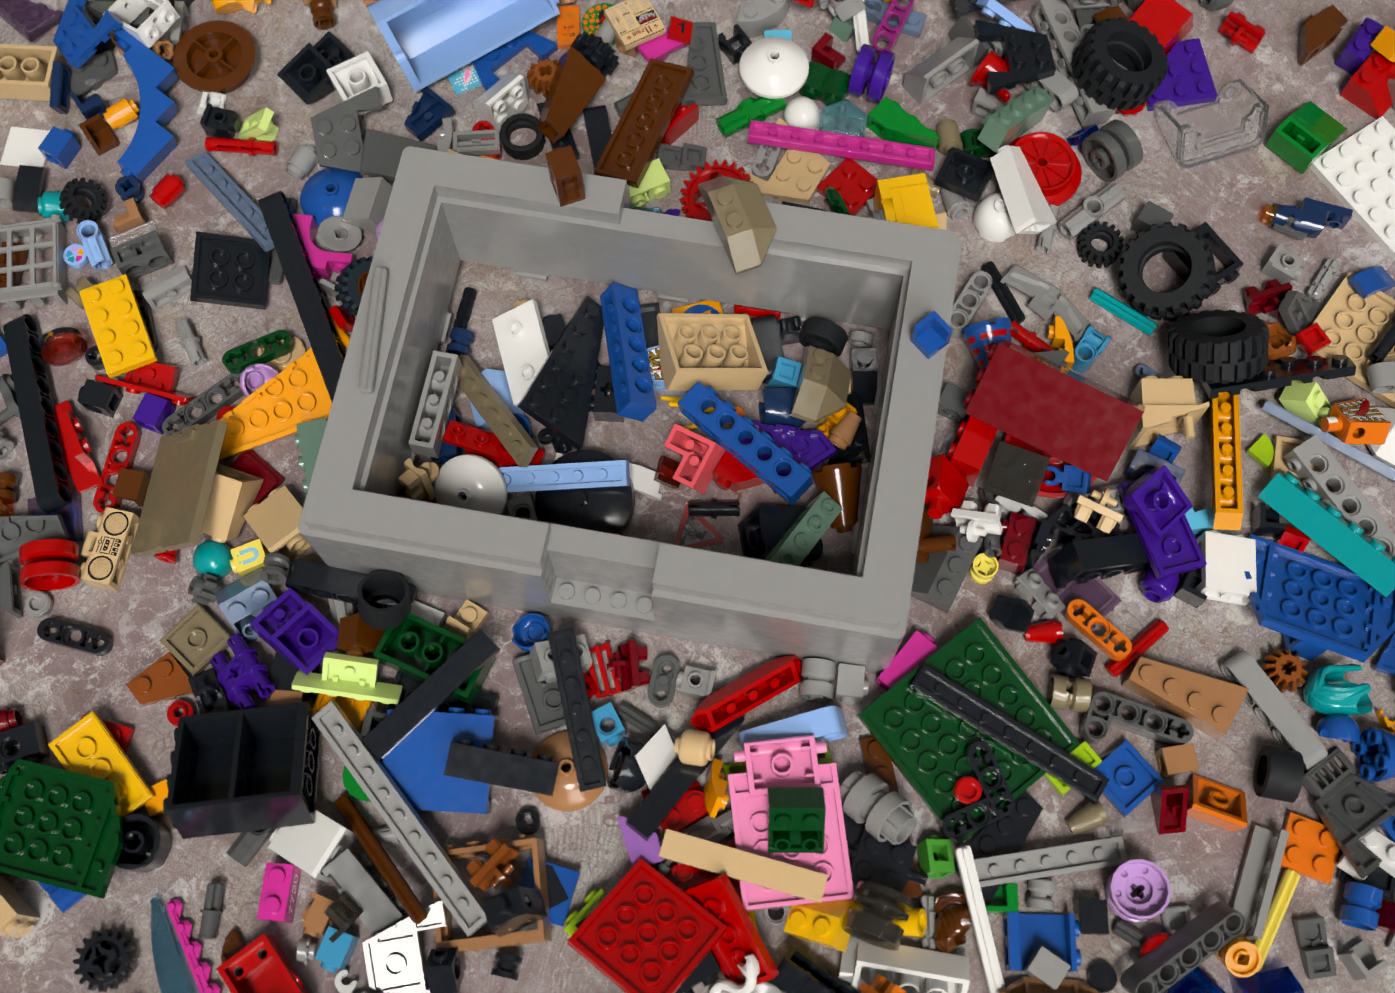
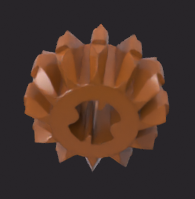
M549 57L545 61L538 58V64L531 63L530 70L527 71L529 87L534 89L536 95L543 93L545 98L548 95L558 65L557 59L551 62Z
M1285 648L1283 651L1280 649L1273 650L1272 655L1268 654L1264 657L1266 663L1261 665L1262 670L1267 672L1266 675L1278 687L1281 693H1284L1286 690L1292 693L1297 690V686L1302 687L1305 684L1303 678L1309 674L1308 671L1302 669V667L1307 665V661L1300 662L1298 660L1300 653L1296 652L1292 655L1290 648Z

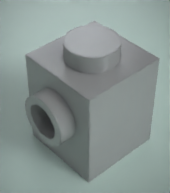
M839 663L834 700H840V703L844 705H856V702H861L863 695L868 694L869 680L864 679L865 666Z

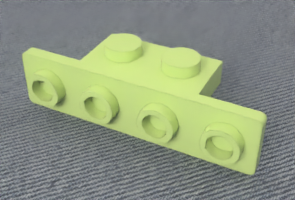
M325 652L323 657L322 674L309 673L306 676L301 671H297L292 682L293 690H300L304 693L314 692L327 694L332 697L343 696L356 700L378 701L383 704H398L403 686L377 682L379 659Z

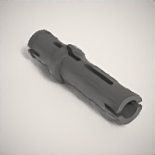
M984 488L985 496L983 489H980L978 492L981 512H984L988 503L995 504V492L992 488ZM987 533L986 536H981L984 539V552L987 557L995 558L994 550H996L997 557L1001 555L1002 550L999 539L1001 535Z

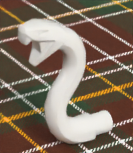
M754 954L745 956V965H737L745 976L744 984L739 985L729 979H720L711 986L709 993H721L723 990L730 993H751L756 986L757 976L759 975V962Z

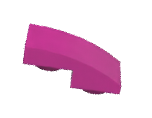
M667 27L666 34L637 46V49L649 63L651 58L661 61L665 60L670 52L687 47L688 44L668 39Z

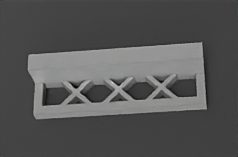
M1257 825L1251 828L1231 902V907L1245 916L1246 926L1242 933L1249 940L1262 939L1289 836V832L1283 829L1274 832Z

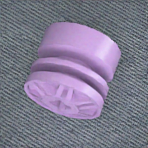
M1143 859L1129 860L1120 865L1109 876L1105 887L1107 904L1112 912L1122 920L1132 923L1145 922L1162 913L1169 904L1171 895L1170 882L1164 871L1155 863ZM1130 886L1133 889L1138 887L1141 890V892L1138 894L1139 897L1136 896L1132 898L1130 896V893L1132 892Z

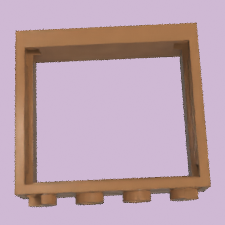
M535 834L519 835V840L509 841L507 837L496 838L502 843L515 848L518 852L532 850L535 889L540 890L548 915L547 918L537 921L538 929L512 932L502 937L489 935L453 940L452 916L444 904L447 925L435 928L436 949L440 947H458L459 953L552 941L544 840L535 838ZM482 841L467 842L464 848H457L456 845L442 847L451 861L491 856L485 850L486 845H483ZM433 889V898L435 902L441 898Z

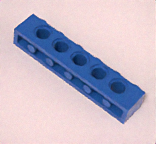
M612 282L600 295L617 415L643 422L656 409V400L638 292L636 289Z
M697 382L678 402L680 412L793 506L812 486V471L804 463L800 462L798 464L792 459V454L786 448H778L773 444L774 440L765 431L760 433L754 428L755 424L747 416H739L736 413L735 407L727 400L722 402L717 397L718 394L709 385L704 387L701 383ZM709 407L715 408L714 412L710 414L704 413L705 409ZM725 423L734 424L730 429L722 428ZM745 438L753 439L748 445L741 444V441ZM765 453L772 455L770 459L765 461L759 459ZM783 469L791 471L789 475L784 477L778 475Z

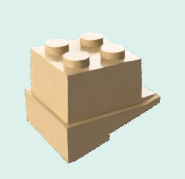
M1146 376L1140 379L1129 399L1144 405L1145 410L1127 444L1128 449L1153 444L1159 434L1168 436L1184 431L1185 439L1195 438L1194 425L1210 405L1209 402L1196 403L1192 379H1185L1182 376H1172L1170 378Z

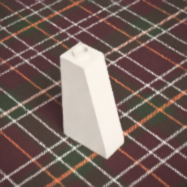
M1010 145L999 148L996 152L997 154L991 157L990 161L1016 234H1039L1057 221L1021 148Z

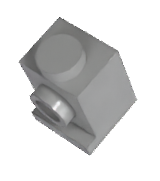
M1280 243L1261 272L1272 279H1277L1281 284L1288 283L1292 279L1297 281L1305 269L1301 266L1304 259L1283 248L1284 245Z
M685 666L684 672L679 671L676 686L680 687V695L699 700L706 699L713 693L716 671ZM696 677L700 679V683L693 685L690 680Z

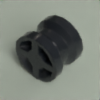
M496 952L495 958L497 962L496 966L492 968L491 974L518 981L519 974L517 969L522 964L523 958Z

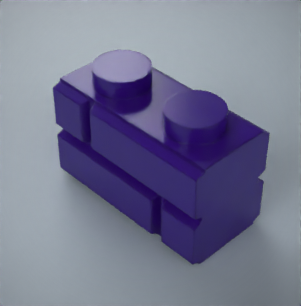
M1365 18L1335 62L1336 66L1354 75L1373 50L1371 43L1385 26L1371 18Z

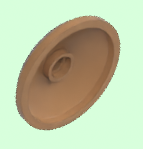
M567 731L558 732L547 737L534 750L531 758L537 759L538 754L553 756V762L559 763L553 796L535 793L537 798L546 806L558 811H577L592 804L602 793L604 787L583 792L579 791ZM598 745L607 782L608 764L603 750ZM564 764L571 765V770L567 773L562 771Z

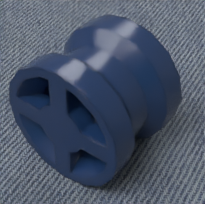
M123 176L117 180L115 189L123 202L134 198L136 203L139 204L144 199L145 191L134 176Z

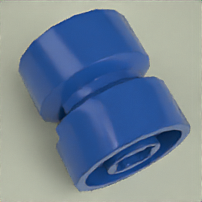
M1346 882L1343 898L1347 901V904L1341 905L1339 922L1361 930L1377 931L1379 914L1375 910L1381 908L1384 891L1367 884Z

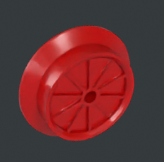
M1034 132L1016 138L1008 144L1021 148L1049 207L1050 204L1062 205L1076 193L1082 177L1081 164L1072 147L1063 138L1048 132Z

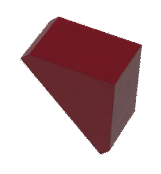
M1188 785L1160 787L1154 790L1150 795L1158 834L1186 832Z

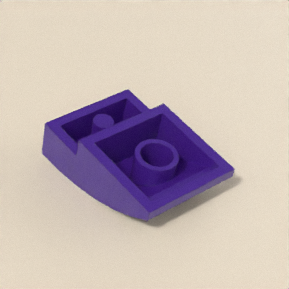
M291 587L250 622L252 630L306 676L323 661L325 652L332 653L337 649L339 631L309 602L306 603Z

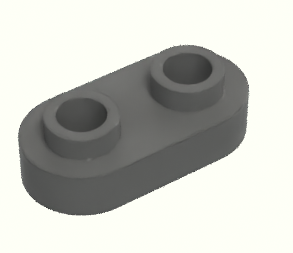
M671 655L660 656L656 659L653 666L647 694L650 703L657 708L669 706L674 699L680 666L677 659ZM669 666L672 668V671L669 674H665L662 672L663 667ZM659 691H664L666 696L663 699H658L656 694Z

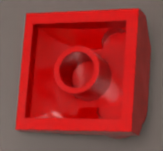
M697 781L661 823L660 827L664 833L666 829L680 832L709 815L704 800L705 794ZM648 788L641 792L644 799L651 792Z

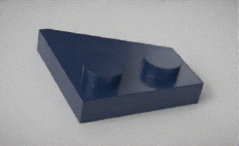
M428 87L421 89L422 96L419 102L415 101L411 114L408 115L404 122L406 130L419 141L425 139L442 125V119L449 118L455 114L453 107Z

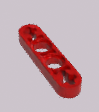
M124 422L115 430L93 500L94 508L100 514L104 513L106 507L118 510L120 508L122 499L113 496L115 486H109L108 480L111 476L118 475L120 468L132 470L142 434L131 422ZM131 430L133 435H129L126 439L123 435L125 433L128 434ZM127 452V458L124 462L117 463L115 461L118 453ZM109 499L112 502L111 505H106L104 508L102 503L107 502Z

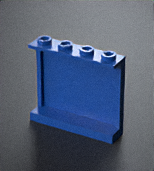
M437 708L383 758L382 766L414 810L491 813V802H489L490 784L444 775L450 743H457V738L474 741L473 746L484 748V743L493 745L495 720H498V716L491 715V710L475 709V714H464L465 708H449L448 713L438 712ZM387 709V716L393 711L392 709Z

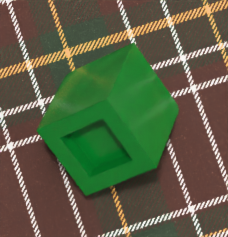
M1006 883L1003 886H999L989 905L985 903L987 914L1019 912L1018 884Z

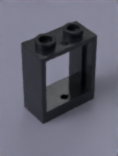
M1204 222L1195 230L1199 232L1201 238L1206 239L1212 253L1226 268L1215 276V284L1211 287V297L1222 288V284L1225 282L1230 284L1240 276L1239 270L1244 263L1207 222ZM1165 252L1162 258L1185 283L1190 276L1188 260L1180 253Z

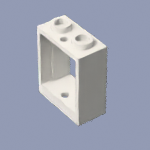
M117 0L108 9L120 19L124 30L148 48L180 18L168 0ZM147 7L155 10L137 29L130 26Z

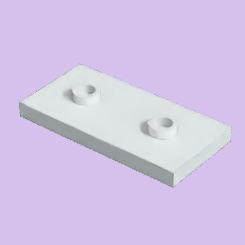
M533 299L492 319L511 397L516 407L550 354L538 305Z

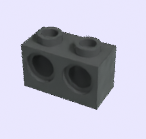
M156 230L110 249L118 269L123 275L126 274L130 281L173 263L166 244Z

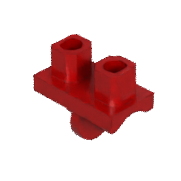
M1233 11L1228 14L1223 25L1218 30L1219 33L1231 40L1230 45L1235 46L1238 44L1251 54L1257 49L1266 34L1263 27L1251 24L1246 20V16L1240 12L1234 13Z

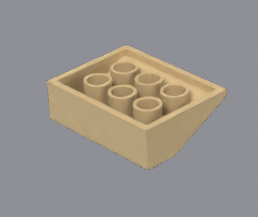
M657 314L661 372L667 391H689L697 382L701 383L704 387L709 385L714 390L759 389L768 370L748 314Z

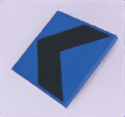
M528 857L519 887L535 889L532 857ZM546 862L550 923L564 927L580 872ZM529 901L526 902V905L528 907H530Z

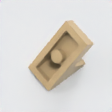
M466 599L454 618L450 615L447 617L444 629L469 640L478 632L489 616V613Z

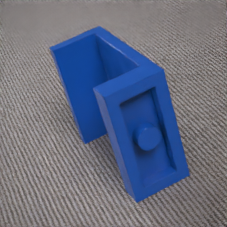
M1006 912L1003 914L1005 971H1022L1036 947L1043 946L1069 964L1071 967L1068 972L1078 971L1077 966H1081L1080 949H1076V937L1080 935L1079 921L1075 920V913L1053 915Z

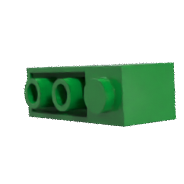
M887 96L868 114L866 127L882 140L935 148V152L937 151L940 137L937 136L936 132L925 127L916 116L907 113L898 102L892 101Z

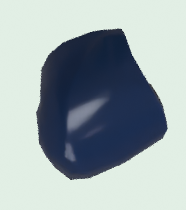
M769 388L763 390L764 403L759 402L758 404L761 424L773 426L781 424L796 427L798 430L806 423L804 420L790 416L796 388Z

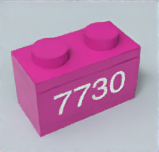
M266 862L257 919L293 924L301 875L299 867L292 864Z

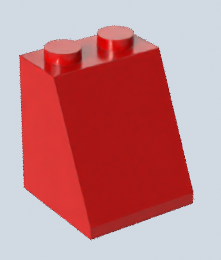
M1145 0L1128 20L1138 22V25L1141 27H1147L1152 35L1155 34L1158 38V43L1162 44L1165 49L1164 54H1167L1176 42L1182 40L1193 28V13L1175 0Z

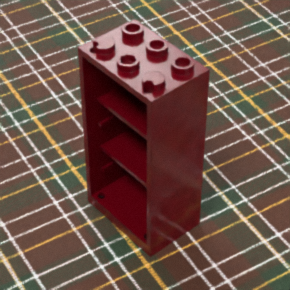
M1005 339L999 344H993L987 355V359L990 360L988 366L984 365L976 377L975 382L979 383L977 389L973 388L964 402V405L968 406L965 413L1107 482L1144 413L1145 406Z

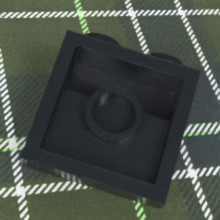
M952 147L935 179L934 185L979 202L992 178L994 169L991 162Z

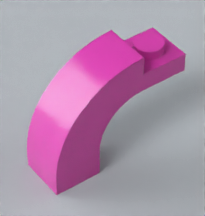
M293 214L317 277L330 280L333 271L341 274L340 271L344 267L355 261L353 254L328 252L317 248L315 240L318 227L313 216Z

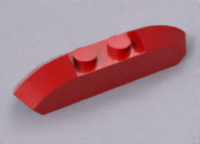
M795 654L772 660L715 691L700 703L690 724L700 731L714 732L800 683L802 680L801 659Z

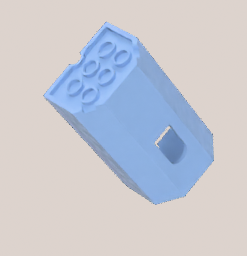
M379 0L367 6L415 93L560 14L556 5L559 3V0Z

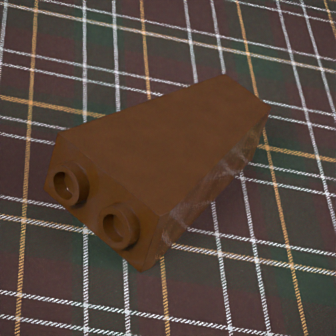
M573 47L560 57L536 127L553 143L565 135L607 79L598 68L589 63L583 54Z

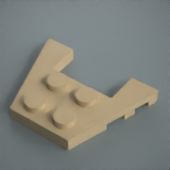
M778 118L777 122L775 123L789 126L781 118ZM787 149L768 181L749 173L750 181L758 185L763 198L771 196L777 197L781 201L808 205L817 191V186L828 173L830 163L819 153Z

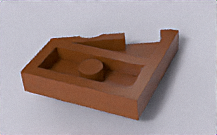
M171 652L165 654L126 684L142 706L156 704L161 700L177 699L178 696L190 693L193 695L188 681L190 676Z

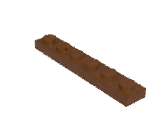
M874 737L860 739L859 744L866 775L876 774L889 785V793L893 791L899 793L892 760ZM908 837L904 842L911 844ZM913 859V870L917 871L915 859ZM909 880L903 889L900 900L922 896L921 885Z

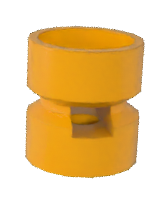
M1242 932L1214 953L1220 962L1237 977L1254 975L1262 963L1259 949Z

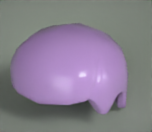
M256 363L250 365L240 375V388L244 395L248 397L279 373L266 364Z

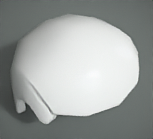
M803 96L796 97L787 103L783 114L789 126L813 130L819 125L821 119L820 111L815 101Z

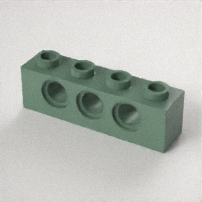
M822 492L806 506L765 560L799 566L843 508L826 492Z

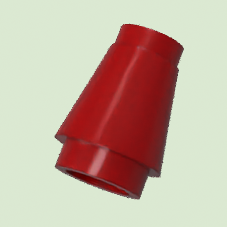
M1052 619L1030 625L1025 634V641L1056 645L1058 639L1063 640L1062 622Z

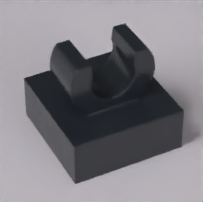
M799 316L777 320L782 345L799 343V333L802 329Z

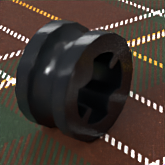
M528 808L521 810L517 814L515 822L519 832L525 835H532L537 832L540 827V818L536 811ZM526 815H531V819L535 821V824H530L531 828L526 829L524 824L520 823L521 819L525 820Z

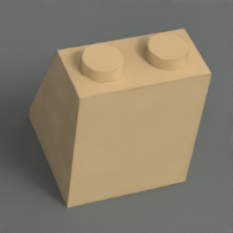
M218 463L200 535H203V533L208 534L212 540L220 543L236 539L245 522L243 515L252 506L264 479Z
M285 485L273 490L268 495V498L260 504L257 503L251 506L247 513L243 515L268 551L285 555L289 558L290 564L294 559L299 558L312 548L298 530L303 508Z
M0 872V936L24 937L33 930V924L40 917Z

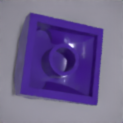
M1165 464L1158 465L1142 475L1125 491L1123 496V502L1127 510L1137 513L1157 538L1161 537L1193 507Z

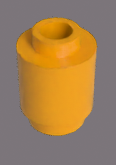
M124 97L106 108L107 111L103 113V116L113 130L118 127L121 129L139 118L137 113L140 109L133 99L128 101Z

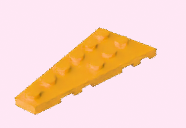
M312 348L307 350L295 362L290 363L277 376L272 377L241 401L242 403L223 415L220 420L226 422L227 427L218 461L298 433L296 424L324 417L328 420L332 401Z

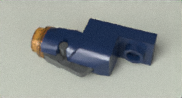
M1305 197L1298 208L1277 203L1272 205L1266 204L1260 222L1265 223L1266 226L1278 232L1303 240L1305 237L1317 238L1324 225L1333 229H1343L1351 219L1353 210Z

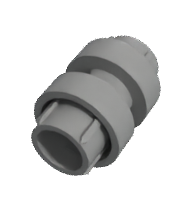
M856 771L850 774L840 786L841 801L844 803L843 811L858 824L866 822V831L879 842L888 840L893 845L904 842L913 832L917 819L914 817V813L911 812V803L896 791L889 793V785L876 774L866 775L862 771Z

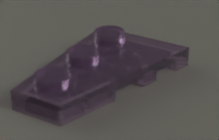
M0 0V17L29 42L34 41L58 25L63 15V11L58 9L56 11L51 10L46 4L40 2L36 4L29 0Z

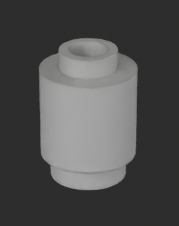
M308 144L304 146L298 145L287 161L285 170L298 180L307 177L318 161L316 149Z

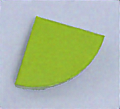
M1264 433L1246 453L1266 469L1272 462L1274 449L1271 440Z

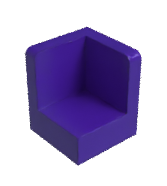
M146 393L133 416V420L141 428L163 435L162 424L176 409L168 400Z

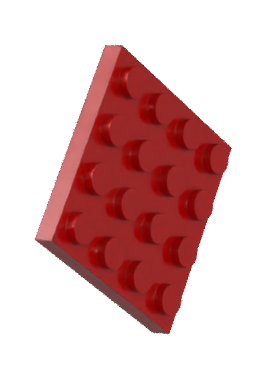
M640 858L567 940V944L625 993H675L727 931V926Z

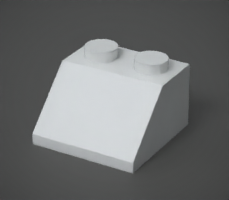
M368 51L326 70L341 103L378 86L381 106L393 101L388 84ZM370 111L358 112V117Z

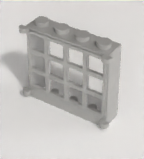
M53 214L51 218L37 221H20L19 223L7 225L0 224V240L7 239V247L0 248V254L7 253V267L0 268V274L7 273V287L0 288V303H6L11 309L18 310L21 308L22 300H31L36 306H44L45 297L54 296L62 306L67 305V295L65 294L67 290V263L63 259V253L66 249V229L61 224L62 217L60 215ZM52 233V241L36 243V235ZM29 237L30 244L13 246L14 238ZM52 247L53 261L36 263V249ZM30 250V264L13 266V252ZM53 267V281L36 283V269ZM30 270V284L13 286V272Z

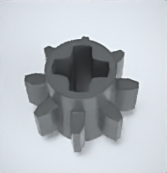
M205 573V575L195 576L191 580L188 594L194 596L192 602L204 606V604L208 605L209 602L214 603L216 601L215 592L221 590V585L215 583L217 580L216 576Z

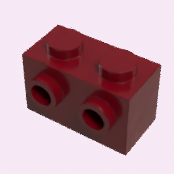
M1015 512L1011 513L1008 520L1003 519V537L1000 543L1001 555L997 557L996 550H994L999 565L998 569L1018 575L1025 567L1037 519Z

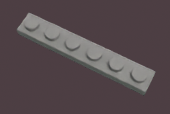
M1122 836L974 859L980 887L1122 865L1127 862Z

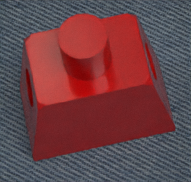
M944 454L933 456L930 460L924 502L928 506V516L933 519H940L944 514L951 513L953 508L959 509L969 488V483Z

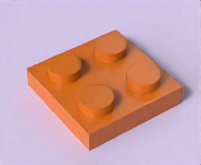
M1292 812L1287 813L1283 830L1288 831L1289 836L1281 868L1294 870L1302 876L1326 885L1331 884L1340 849L1339 845L1324 824Z

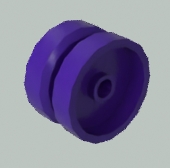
M863 44L851 74L848 94L860 97L864 94L868 85V100L879 104L889 85L896 55L893 52L883 50L876 60V47Z

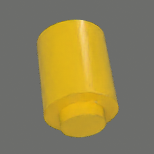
M890 906L883 915V926L890 935L923 937L927 929L926 911L922 908Z

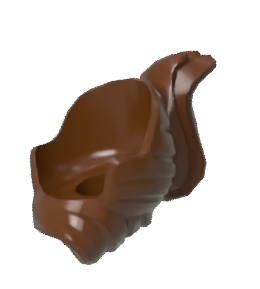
M954 890L940 892L934 900V911L938 914V917L935 919L934 943L939 950L949 953L955 950L956 946L966 943L965 934L971 927L972 921L965 892Z

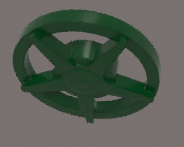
M833 186L827 187L825 189L826 199L824 201L829 206L830 211L849 215L846 204L839 192Z

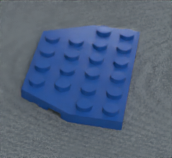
M1253 534L1249 535V539H1255L1257 592L1250 593L1248 598L1260 626L1363 663L1395 631V589L1385 597L1345 566L1300 552ZM1244 571L1246 579H1252L1250 572Z

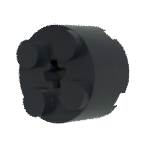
M130 814L123 817L124 845L116 866L137 873L150 872L163 866L171 848V836L168 827L160 821L142 814Z

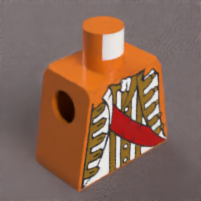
M1360 398L1333 404L1329 417H1323L1320 426L1323 432H1333L1346 444L1383 445L1385 444L1391 422L1369 400Z

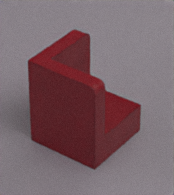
M826 32L812 47L811 62L823 64L830 69L838 70L845 62L846 57L832 48L833 37Z

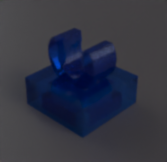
M1096 124L1085 126L1066 139L1070 146L1078 145L1080 153L1083 154L1082 143L1084 138L1099 129Z

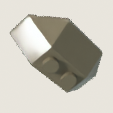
M726 176L698 184L735 274L738 275L761 267L777 228L758 185Z
M806 346L803 351L802 364L790 416L815 424L822 418L845 408L851 371L833 353L813 346Z

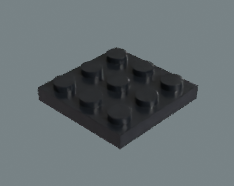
M196 231L190 301L265 310L270 250L266 252L251 238Z

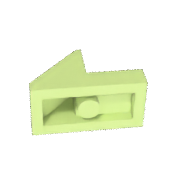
M265 107L245 118L237 138L249 139L254 137L257 140L274 141L279 130L271 121L274 112Z

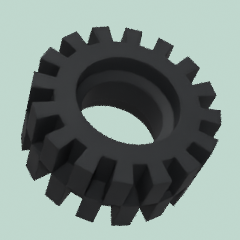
M82 177L79 181L77 178H74L72 182H67L59 197V201H61L59 206L60 209L65 208L63 211L65 216L71 215L69 220L73 221L76 218L78 219L77 223L80 224L83 220L96 222L98 218L100 219L107 206L106 202L108 199L104 197L106 194L104 189L99 191L101 186L98 183L94 186L92 185L93 180L89 179L88 182H85V178ZM82 195L87 197L91 201L92 206H81L75 201L74 196Z
M1100 221L1094 223V226L1090 223L1087 228L1083 229L1077 242L1076 250H1079V257L1084 256L1082 259L1084 264L1088 260L1090 262L1088 266L1093 267L1094 264H1097L1096 268L1101 269L1102 265L1106 268L1109 267L1110 263H1115L1124 246V243H1122L1124 238L1119 236L1121 231L1119 229L1114 231L1115 225L1112 224L1110 227H1107L1108 222L1104 221L1100 225ZM1093 239H1101L1109 245V249L1099 251L1091 245V241Z

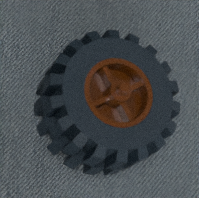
M372 256L367 259L362 257L344 267L340 271L341 274L336 278L338 284L334 286V291L339 292L335 296L336 301L341 300L342 305L339 307L342 311L347 309V315L350 317L357 316L373 259Z

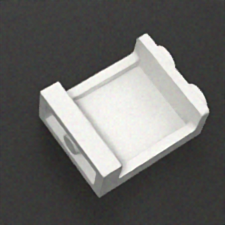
M1216 530L1205 531L1197 539V543L1201 547V552L1207 565L1202 568V582L1195 587V590L1207 595V599L1246 606L1250 602L1248 598L1250 593L1257 592L1255 539L1245 538L1243 535L1222 534ZM1244 571H1249L1252 579H1246Z

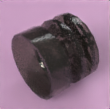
M859 881L856 887V891L859 894L853 895L852 902L862 910H848L842 929L847 934L863 942L883 949L897 951L904 930L895 924L894 921L907 922L909 915L906 912L911 911L914 902L891 887Z

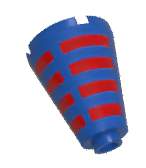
M996 318V322L986 320L965 327L962 330V335L980 370L984 365L988 366L990 360L987 359V355L993 344H999L1003 339L1011 342L1010 318Z

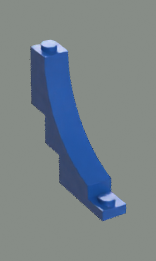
M121 27L113 33L117 40L116 45L125 52L123 54L124 59L138 84L140 116L135 135L127 150L117 162L121 168L120 173L122 176H134L141 185L178 146L174 135L163 128L178 112L174 101L164 94L176 82L178 77L174 67Z

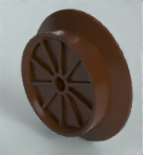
M208 21L191 28L180 38L174 50L173 65L178 77L187 86L198 91L226 94L239 88L248 79L255 62L256 48L250 34L241 26L229 21Z

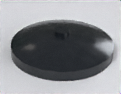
M577 450L559 457L552 464L614 461L615 459L599 451ZM631 478L630 486L536 491L535 510L538 521L610 534H622L632 518L635 506V492Z

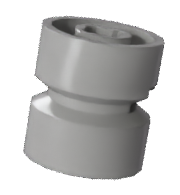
M819 658L803 659L801 676L805 680L800 683L799 698L812 702L833 701L834 685L830 681L835 679L836 663Z

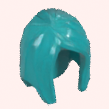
M1330 665L1317 669L1308 676L1303 689L1305 704L1318 713L1327 715H1363L1372 712L1373 705L1367 694L1371 691L1370 684L1357 685L1343 678L1347 671H1362L1361 665Z

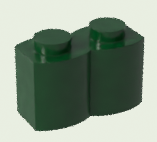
M809 62L808 77L804 85L799 89V94L811 100L822 101L830 108H842L848 95L851 75L841 70L830 69L820 63Z

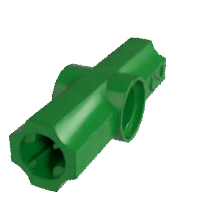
M749 97L740 102L737 109L716 118V123L722 136L727 138L747 127L750 128L751 120L764 122L767 117L785 109L786 102L784 98L769 99L759 97L754 99Z

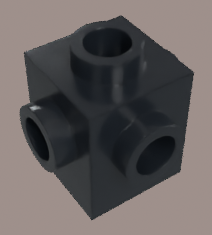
M1058 639L1052 652L1050 663L1059 670V674L1066 675L1069 678H1073L1074 675L1090 677L1098 653L1080 639Z

